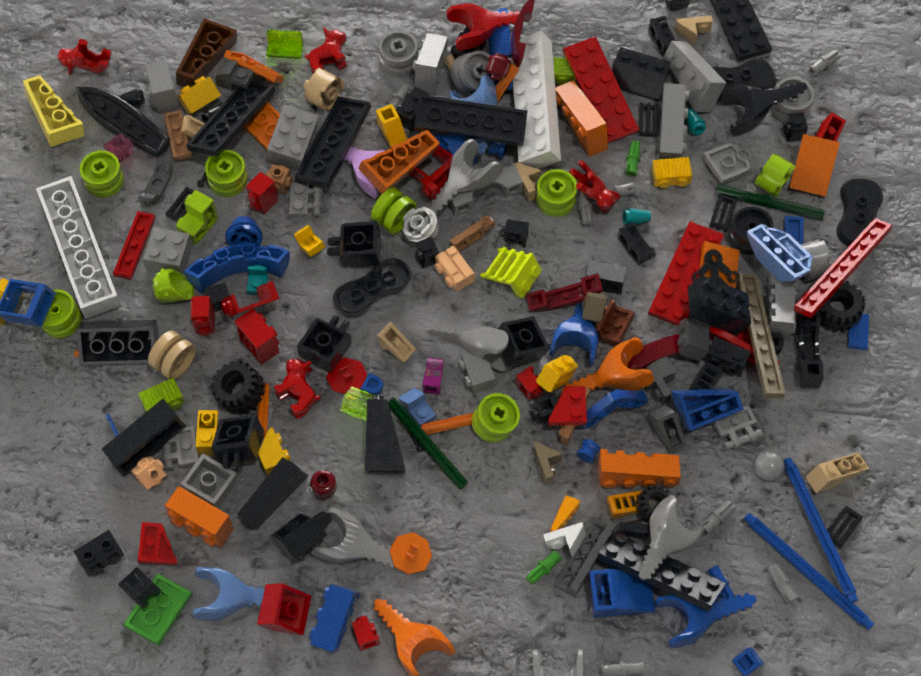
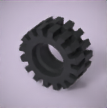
M651 485L637 496L639 499L636 500L635 504L639 505L636 507V511H641L638 514L640 517L642 515L645 516L643 520L649 519L650 523V517L654 511L649 504L651 497H655L661 502L669 496L668 493L670 491L668 489L664 491V486Z

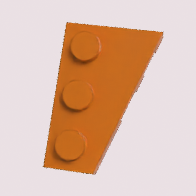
M226 50L224 57L237 61L239 66L254 71L255 75L264 76L265 80L272 84L283 82L285 76L244 53Z

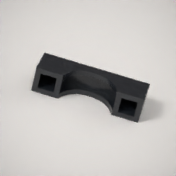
M820 310L812 318L798 312L796 321L800 388H820L824 379L823 360L820 359L819 355Z

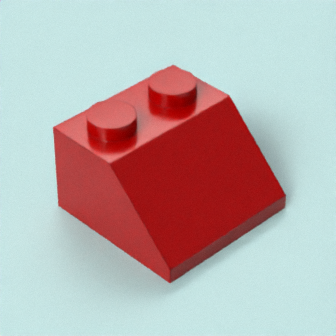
M283 583L266 584L257 625L272 631L304 636L312 596Z

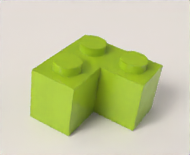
M195 190L187 196L184 203L187 213L178 220L176 228L177 232L190 234L192 244L197 245L216 223L218 215L214 200Z

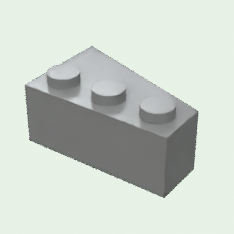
M427 33L425 40L421 42V50L417 52V60H414L413 71H415V86L431 94V96H435L436 82L440 80L438 74L440 69L443 68V59L447 53L448 37Z

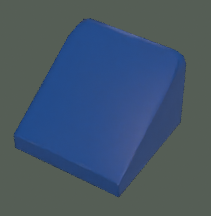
M752 647L746 648L732 660L743 676L750 675L764 665V662Z

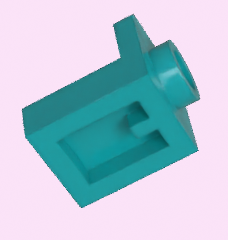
M261 265L248 266L247 295H258L256 288L268 283L267 268Z

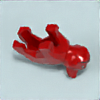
M323 27L325 42L311 50L309 54L304 55L310 64L312 74H314L317 68L324 70L322 66L324 64L333 63L339 70L347 67L346 58L341 48L347 41L345 32L338 29L330 31Z
M79 39L77 46L73 50L63 48L59 51L57 58L62 66L67 67L69 75H71L76 67L93 73H101L108 68L112 52L103 48L101 54H96L88 49V41Z
M581 159L577 164L585 171V174H581L574 168L569 173L579 181L576 184L577 189L591 199H596V204L599 208L606 212L616 203L620 195L616 191L607 190L603 180Z
M298 358L290 359L286 362L287 376L282 384L274 386L275 395L280 401L289 396L298 400L297 404L290 406L292 409L291 413L297 420L304 417L314 403L321 399V396L316 395L306 382V376L313 371L310 367L312 362H303Z

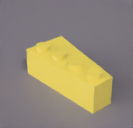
M40 75L23 80L26 97L50 147L85 136L83 123L74 116L70 108L68 109L65 106L63 100L57 97L53 89Z

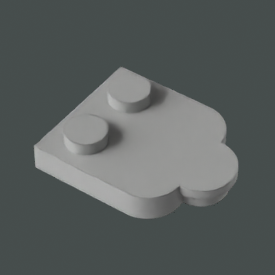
M731 143L705 152L702 157L721 185L746 175L752 160L751 153L747 149H739L737 145Z

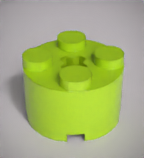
M774 153L764 165L754 184L772 196L777 197L796 166Z

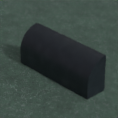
M162 399L105 445L102 451L113 466L125 477L137 466L141 459L151 456L185 428L186 425L169 404Z

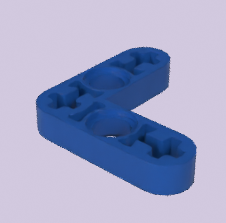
M614 390L586 411L587 424L581 426L583 429L590 428L616 408L637 409L647 404L649 400L644 391Z

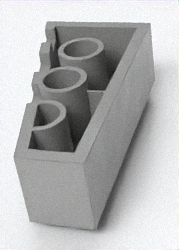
M671 41L664 57L666 60L671 61L670 68L679 84L686 85V91H689L688 100L695 112H711L726 82L688 42Z
M664 83L661 95L660 115L662 116L660 121L659 158H680L682 153L685 154L686 143L683 142V136L687 134V125H684V119H687L688 108H685V102H688L689 91H686V85Z
M768 271L767 319L770 332H777L783 336L784 340H789L791 334L795 333L796 311H794L796 299L794 283H796V280L780 282Z

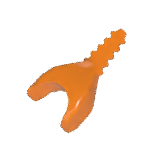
M634 337L612 348L598 371H595L593 375L588 374L586 378L581 377L579 381L574 380L572 384L567 383L566 386H585L591 390H595L596 387L600 389L608 387L620 390H638L652 384L654 376L647 369L633 370L627 368L631 358L643 349L642 341Z
M376 599L374 601V611L379 612L378 616L383 617V622L387 623V628H392L391 632L395 634L397 655L409 676H420L415 669V665L419 657L426 652L439 650L450 656L456 653L451 642L436 627L409 621L408 618H404L403 614H398V609H392V604L387 605V600Z

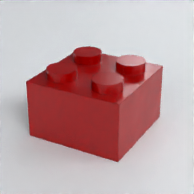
M253 308L234 321L239 339L261 365L280 353L278 347L280 343L276 338L278 334L272 326L269 327L266 324L267 321L262 313H257Z

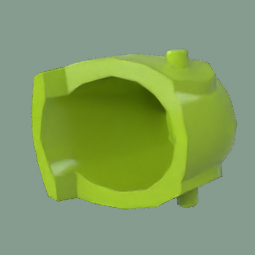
M162 268L153 278V291L159 302L187 301L195 296L194 287L187 280L186 276L174 269L165 270Z

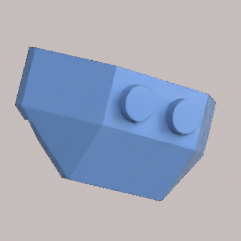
M760 224L747 231L746 235L756 259L780 282L795 281L810 273L812 255L790 234L775 228H768L764 224Z

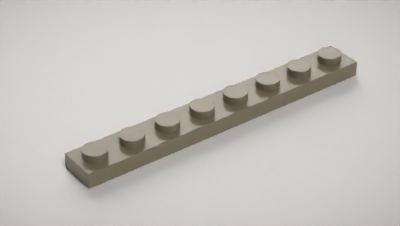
M739 274L740 279L737 281L739 290L748 293L750 306L748 309L751 315V324L748 326L764 398H784L786 393L757 274Z

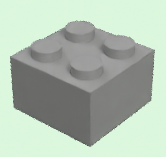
M167 60L145 65L147 72L144 73L153 108L157 107L159 114L178 110L179 105Z
M154 227L143 257L146 269L160 272L162 268L165 270L171 268L184 274L193 246L190 234Z
M202 454L181 482L180 487L218 508L236 484L237 473L230 469H224L222 464Z

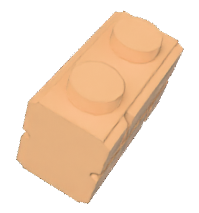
M451 246L436 255L435 269L439 274L443 273L446 277L444 279L449 288L453 287L458 292L475 281V273L455 246Z

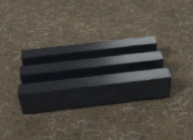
M640 103L639 136L657 137L658 103H654V105H651V103H647V105ZM644 110H647V132H643ZM651 110H654V132H650Z
M186 186L165 213L166 217L172 218L173 221H178L181 217H184L187 210L185 209V201L183 203L182 201L189 193L192 194L194 190ZM181 204V207L178 209V211L175 214H173Z
M720 194L709 227H716V230L723 229V232L727 233L738 199ZM722 200H726L719 222L717 223L715 222L721 202ZM729 202H732V206L726 224L724 225L722 224L728 204Z
M845 506L828 530L833 544L837 545L839 549L843 547L863 518V516L848 506ZM848 512L850 515L833 537L831 533ZM852 518H857L848 530V532L845 534L843 539L839 541V536L842 534V532L847 527Z

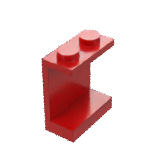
M270 281L257 287L256 290L260 302L243 308H239L235 294L222 299L221 309L223 313L229 318L280 299L274 282Z

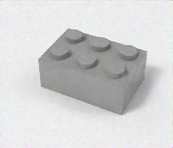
M284 104L267 148L266 160L298 170L309 149L319 116Z

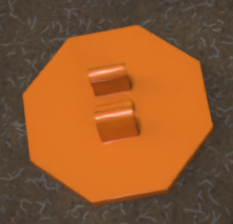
M414 532L397 536L389 550L394 567L407 575L425 571L432 558L428 540Z

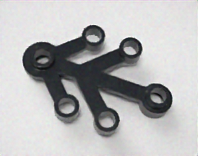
M712 249L705 253L703 266L692 274L691 279L694 282L696 274L704 276L710 269L711 279L715 280L716 283L721 282L728 285L719 276L718 269L727 276V280L730 283L737 282L740 279V275L737 271H731L722 262L723 257L719 251ZM712 256H715L716 262L712 260ZM731 274L735 275V280L731 278Z

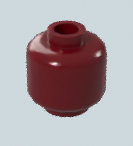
M494 53V55H490L488 58L486 72L491 74L490 78L500 80L501 77H507L511 61L507 55Z
M320 470L311 477L310 485L312 493L316 497L328 499L335 494L337 483L335 476L331 472Z

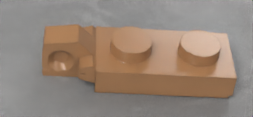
M489 215L480 218L477 223L470 225L465 231L455 235L450 240V247L455 246L458 252L461 253L483 238L485 232L495 226V221Z

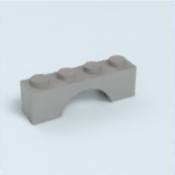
M516 166L503 167L502 173L483 189L460 192L458 195H454L453 200L448 202L455 216L471 211L475 198L483 192H499L506 198L523 192V180Z

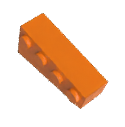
M426 130L407 139L403 143L396 144L384 152L361 161L358 169L383 194L434 153L440 142Z

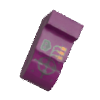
M428 357L422 384L423 393L440 395L444 359Z

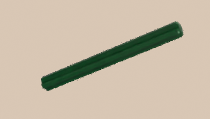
M721 184L717 185L715 191L716 195L722 194L740 201L822 220L825 210Z
M391 398L388 402L390 410L453 483L459 489L466 487L468 481L397 399Z

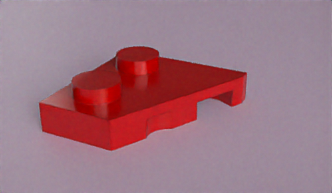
M565 386L548 420V426L586 425L585 386Z
M142 522L137 563L177 566V558L172 551L163 524Z

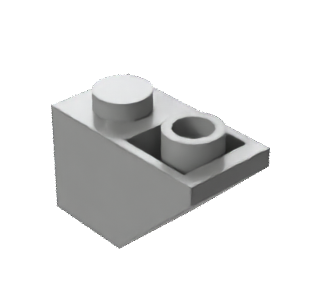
M461 352V360H458L461 371H465L466 385L468 388L471 387L473 394L494 388L495 377L490 363L468 352Z

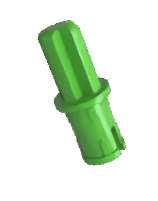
M639 141L631 142L629 155L626 156L627 167L625 174L633 177V173L634 176L637 175L638 162L641 159L639 157L641 146Z
M553 550L545 559L539 561L538 566L526 576L527 581L533 585L545 574H550V570L562 561L561 555Z

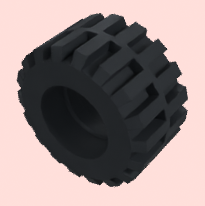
M849 281L843 283L819 309L820 325H825V329H833V332L836 333L840 330L843 333L846 332V329L849 330L854 327V324L857 325L859 323L866 303H864L865 297L861 296L862 291L860 289L857 290L855 284L850 285ZM830 303H843L849 310H837Z
M237 360L236 363L230 361L229 365H222L223 368L221 370L218 369L216 371L217 375L212 378L214 382L211 383V388L213 389L211 392L214 399L227 411L234 414L236 412L243 414L244 411L250 412L252 407L256 408L257 402L262 400L261 395L265 393L263 390L265 383L262 376L245 361ZM244 381L242 388L239 391L232 393L234 387L238 383Z

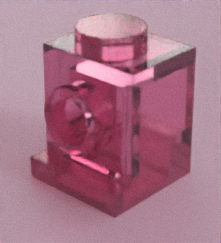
M121 133L103 145L104 150L113 153L119 162L134 153L132 149L133 143L128 137L124 138Z

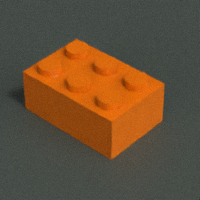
M180 486L177 487L165 504L168 512L167 515L170 517V522L178 528H181V526L186 528L187 532L195 538L198 536L203 538L204 542L210 547L216 546L221 549L234 530L228 514Z

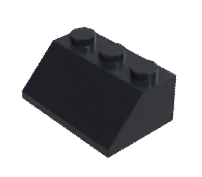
M620 47L612 72L621 91L659 102L664 83H666L669 76L671 61Z

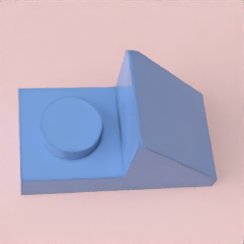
M416 388L411 389L398 398L420 427L422 424L436 419V414L425 401V394Z

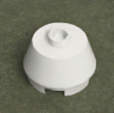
M422 207L416 210L412 208L403 218L405 221L403 232L411 241L419 242L429 237L434 239L438 234L439 225L436 215L429 208Z

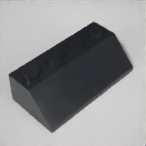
M157 320L80 322L76 328L80 365L148 363V356L152 347L159 339Z

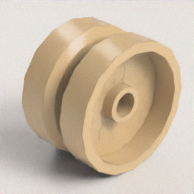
M168 331L152 347L148 356V364L155 370L161 371L162 375L168 379L174 378L176 380L189 369L194 361L197 351L196 345L188 340H183V337L177 332Z

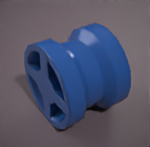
M491 142L488 154L491 156L498 155L499 158L503 159L508 144Z
M584 439L582 448L578 449L576 455L587 463H594L595 455L600 452L601 447L592 440Z

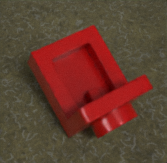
M427 177L420 180L423 195L431 201L435 200L436 195L441 192L438 190V186Z

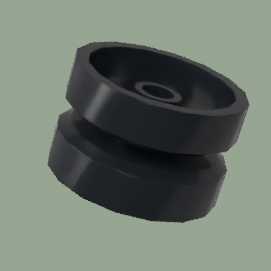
M754 206L740 209L734 215L729 233L732 246L740 250V253L754 255L746 233L760 224L773 228V219L769 213L762 208Z

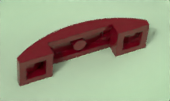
M528 0L522 7L512 30L511 53L517 67H520L526 47V43L519 42L523 21L529 22L535 0Z
M599 273L580 278L581 282L548 292L542 289L526 294L529 311L543 312L561 309L581 303L588 292L600 294L603 292Z
M679 334L644 345L642 351L631 358L627 368L633 370L647 369V366L666 356L670 358L678 355L679 345L677 342Z

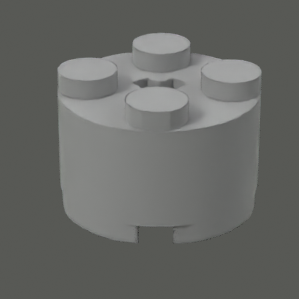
M822 238L800 244L812 255L810 273L803 276L805 281L820 278L832 265L829 264L828 258H830V254Z

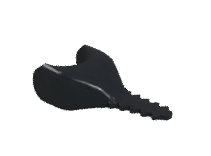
M797 82L794 85L791 83L790 86L784 85L782 88L776 87L774 90L772 88L765 90L740 85L725 90L720 95L722 104L745 107V113L742 117L730 125L731 134L738 136L751 131L761 124L773 105H776L777 102H783L784 99H790L791 96L796 97L798 93L803 94L808 89L807 84Z

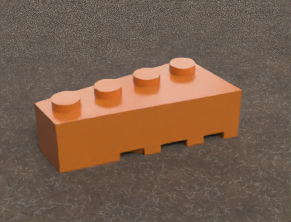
M574 80L555 87L557 106L561 109L588 157L608 150L606 122Z
M600 449L598 461L599 486H604L605 488H614L616 486H624L625 488H633L635 486L649 487L651 485L674 487L679 485L681 478L679 455L654 453L650 457L644 452L626 455L625 451L617 450L616 454L607 453V449Z

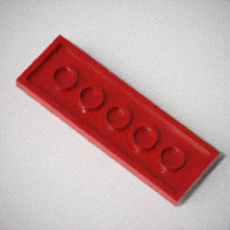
M596 36L563 48L565 58L580 90L606 122L608 144L638 133L639 128Z
M689 221L648 311V315L676 326L679 325L681 320L688 319L690 315L688 287L693 283L691 279L692 274L700 269L702 243L707 241L721 245L724 238L723 233Z

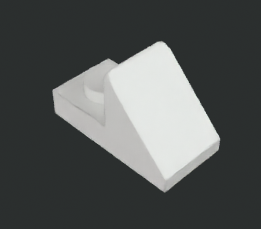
M581 522L544 534L548 550H557L568 544L571 555L574 557L586 533Z

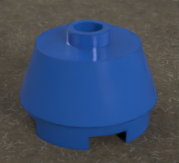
M241 216L232 221L225 233V238L230 246L242 243H256V245L260 246L263 234L253 218Z

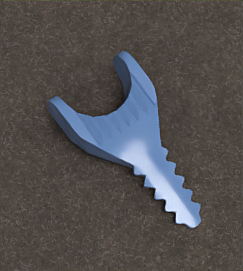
M488 75L481 77L478 89L467 98H461L455 90L449 92L450 99L495 106L497 104L496 88ZM473 139L479 145L478 153L480 155L484 154L488 147L487 141Z
M196 568L195 575L214 583L220 594L212 604L194 609L193 618L212 621L222 620L246 606L252 607L253 604H256L259 607L262 604L264 590L260 586L257 589L253 586L248 587L232 573L220 568Z

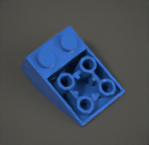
M618 569L593 570L589 572L588 580L594 618L655 612L651 584Z

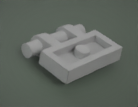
M292 183L290 187V218H308V211H313V216L319 217L323 209V203L321 202V197L323 196L322 186L315 185L313 189H310L309 184ZM309 197H314V202L309 203Z
M749 405L743 407L744 410L712 422L721 439L729 437L730 441L724 443L726 450L731 448L737 449L741 447V444L746 442L752 443L757 438L763 436L761 429L755 431L752 429V426L757 424V420ZM745 431V435L737 437V432Z
M195 426L183 428L162 446L164 449L162 459L166 470L173 469L174 461H178L179 468L194 466L199 459L195 447ZM173 445L177 446V452L172 453L171 446Z

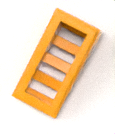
M642 491L608 496L607 504L612 519L640 513V510L636 511V507H633L631 499H634L636 503L637 496ZM623 501H627L629 508H625ZM616 503H620L621 509L617 508Z
M568 495L564 497L550 532L562 529L579 510L580 500Z

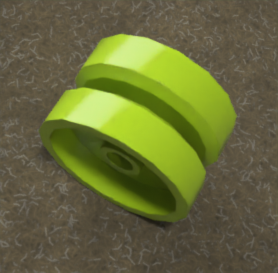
M102 150L91 152L80 163L79 170L86 190L91 195L106 198L115 195L122 188L124 175L119 160L113 153Z
M223 150L218 157L209 156L207 159L205 173L210 189L216 195L232 197L245 189L248 183V175L241 155L232 150Z
M560 169L549 170L542 174L537 182L536 202L538 208L544 214L552 217H561L570 213L576 205V179L569 172Z
M390 187L376 201L371 212V220L377 221L378 225L384 226L385 230L392 235H396L404 229V216L412 208L416 210L417 203L410 197L404 196V193L397 188Z
M56 289L53 290L56 294L43 322L42 329L48 336L53 338H65L76 332V328L82 322V313L68 292Z
M492 393L486 396L473 412L471 419L472 427L482 440L490 443L501 442L507 439L518 425L520 411L516 402L508 395Z

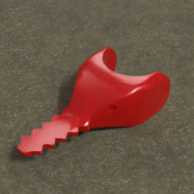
M465 3L448 8L446 17L448 21L463 24L470 29L469 33L458 37L455 41L457 50L462 51L482 45L502 25L508 26L509 23L514 25L520 12L515 11L513 13L509 11L506 13L502 11L499 13L498 11L493 12L475 4Z

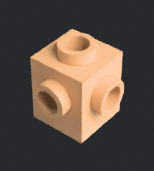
M150 456L141 459L137 466L131 470L141 486L147 490L152 486L160 484L166 476L163 471L165 468L163 463L158 458L155 460Z

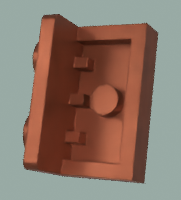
M611 300L608 306L604 308L602 320L596 323L595 329L598 333V339L614 345L620 344L635 317L634 311L617 307L615 301Z

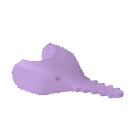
M351 145L344 160H348L353 165L356 180L363 191L376 199L379 196L378 189L358 168L361 161L369 159L385 150L362 151V149L357 150V147L352 148Z

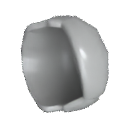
M767 451L761 453L756 458L754 469L756 475L762 480L774 481L783 474L785 464L779 454Z

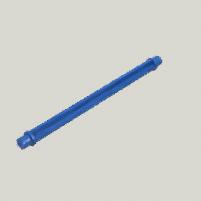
M786 458L784 460L785 470L844 595L848 598L850 604L855 603L859 600L856 595L857 591L845 570L843 562L824 526L796 464L793 463L791 458Z
M751 513L744 517L750 528L786 558L860 626L863 625L868 631L873 627L875 623L869 619L868 615L854 603L850 604L848 598L760 521L759 518L754 517Z

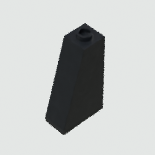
M372 396V399H367L365 471L406 473L389 402L387 399H384V396Z
M282 457L237 513L242 518L241 522L248 528L252 526L258 529L309 475L296 464Z

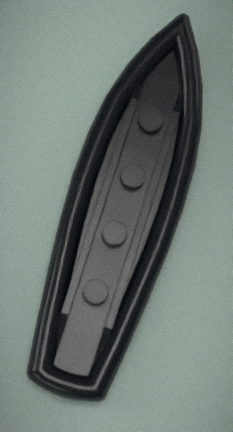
M76 87L79 98L86 110L107 130L155 157H159L166 150L170 138L131 104L109 91L94 87Z

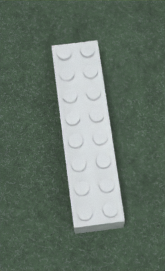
M542 31L520 39L519 42L526 43L522 63L518 67L519 71L513 79L515 109L528 110L523 146H517L518 163L536 169L561 161L552 41ZM511 53L512 64L515 65V63H514V61H513V58H512V53Z
M72 176L36 188L84 318L87 319L120 307L119 298Z

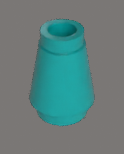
M688 109L686 121L689 131L694 135L702 134L706 130V122L694 109Z
M628 208L623 210L624 225H629L630 223L637 225L650 222L651 212Z

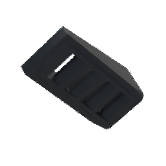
M706 362L689 390L703 389L698 384L707 389H714L722 378L723 370ZM704 377L705 379L709 380V381L712 382V383L710 384V383H708L707 381L703 380L702 378Z

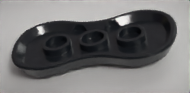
M752 59L732 68L712 67L726 82L722 92L740 85L765 90L773 89L776 85L774 70L762 59Z
M850 179L842 185L840 190L844 212L837 225L836 232L839 240L846 246H850L876 218L877 211L883 201V192L880 186L868 179Z
M398 258L383 260L380 262V265H376L362 278L339 286L333 294L334 303L345 313L350 315L360 314L366 311L378 298L406 287L412 278V271L404 261Z

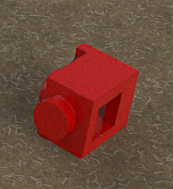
M532 365L516 375V385L529 401L533 398H539L544 393L542 386L536 381L538 375H534Z
M367 616L358 617L352 622L360 651L380 645L374 623H369Z

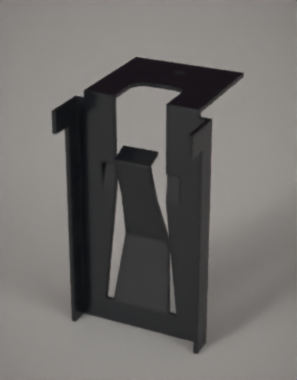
M138 567L118 584L144 612L146 611L143 607L145 608L149 604L147 598L151 594L157 597L162 592ZM134 574H136L140 578L143 584L147 587L146 589ZM125 583H128L129 585H131L132 587H134L138 592H140V594L137 593L135 590H133L131 587H129V586H128L127 584H125Z

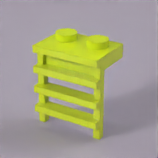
M498 248L499 254L486 273H481L480 277L508 284L512 287L517 297L524 298L542 271L533 253L525 254L524 251L516 252L515 249Z

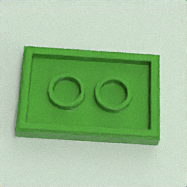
M157 573L152 582L162 592L157 597L151 594L147 598L149 604L145 608L143 607L146 612L137 604L123 626L159 646L193 594Z

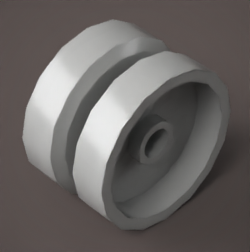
M399 30L389 32L381 38L379 52L383 70L389 75L396 77L406 76L413 72L414 60H417L418 52L417 41L413 35Z
M474 51L459 56L453 62L451 77L459 90L465 93H474L480 85L481 77L485 75L490 77L491 74L486 72L490 56L488 53Z
M785 78L776 86L782 88L784 85L790 86L791 83L796 85L797 82L806 83L808 88L803 94L798 93L796 97L791 96L790 99H784L783 102H777L776 105L772 106L773 115L784 123L788 122L789 115L804 113L806 119L810 114L814 100V90L807 81L801 78Z

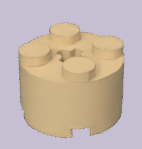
M317 68L311 78L306 80L303 85L305 98L308 102L323 110H331L337 97H341L339 93L340 90H344V82L341 78L330 72Z

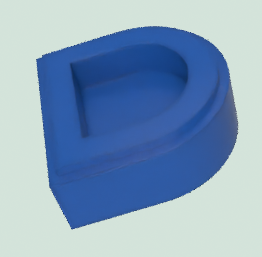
M369 373L360 390L369 396H378L383 391V382L379 377Z

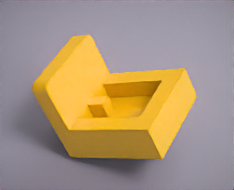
M309 225L294 234L299 248L309 257L325 248L323 241L314 235Z

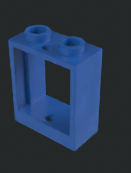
M10 279L0 300V317L8 322L42 327L56 292L46 284ZM22 292L35 294L26 315L14 313Z

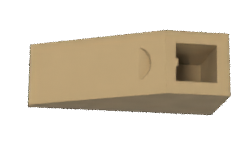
M857 452L818 464L805 478L817 494L830 490L867 471L869 468Z

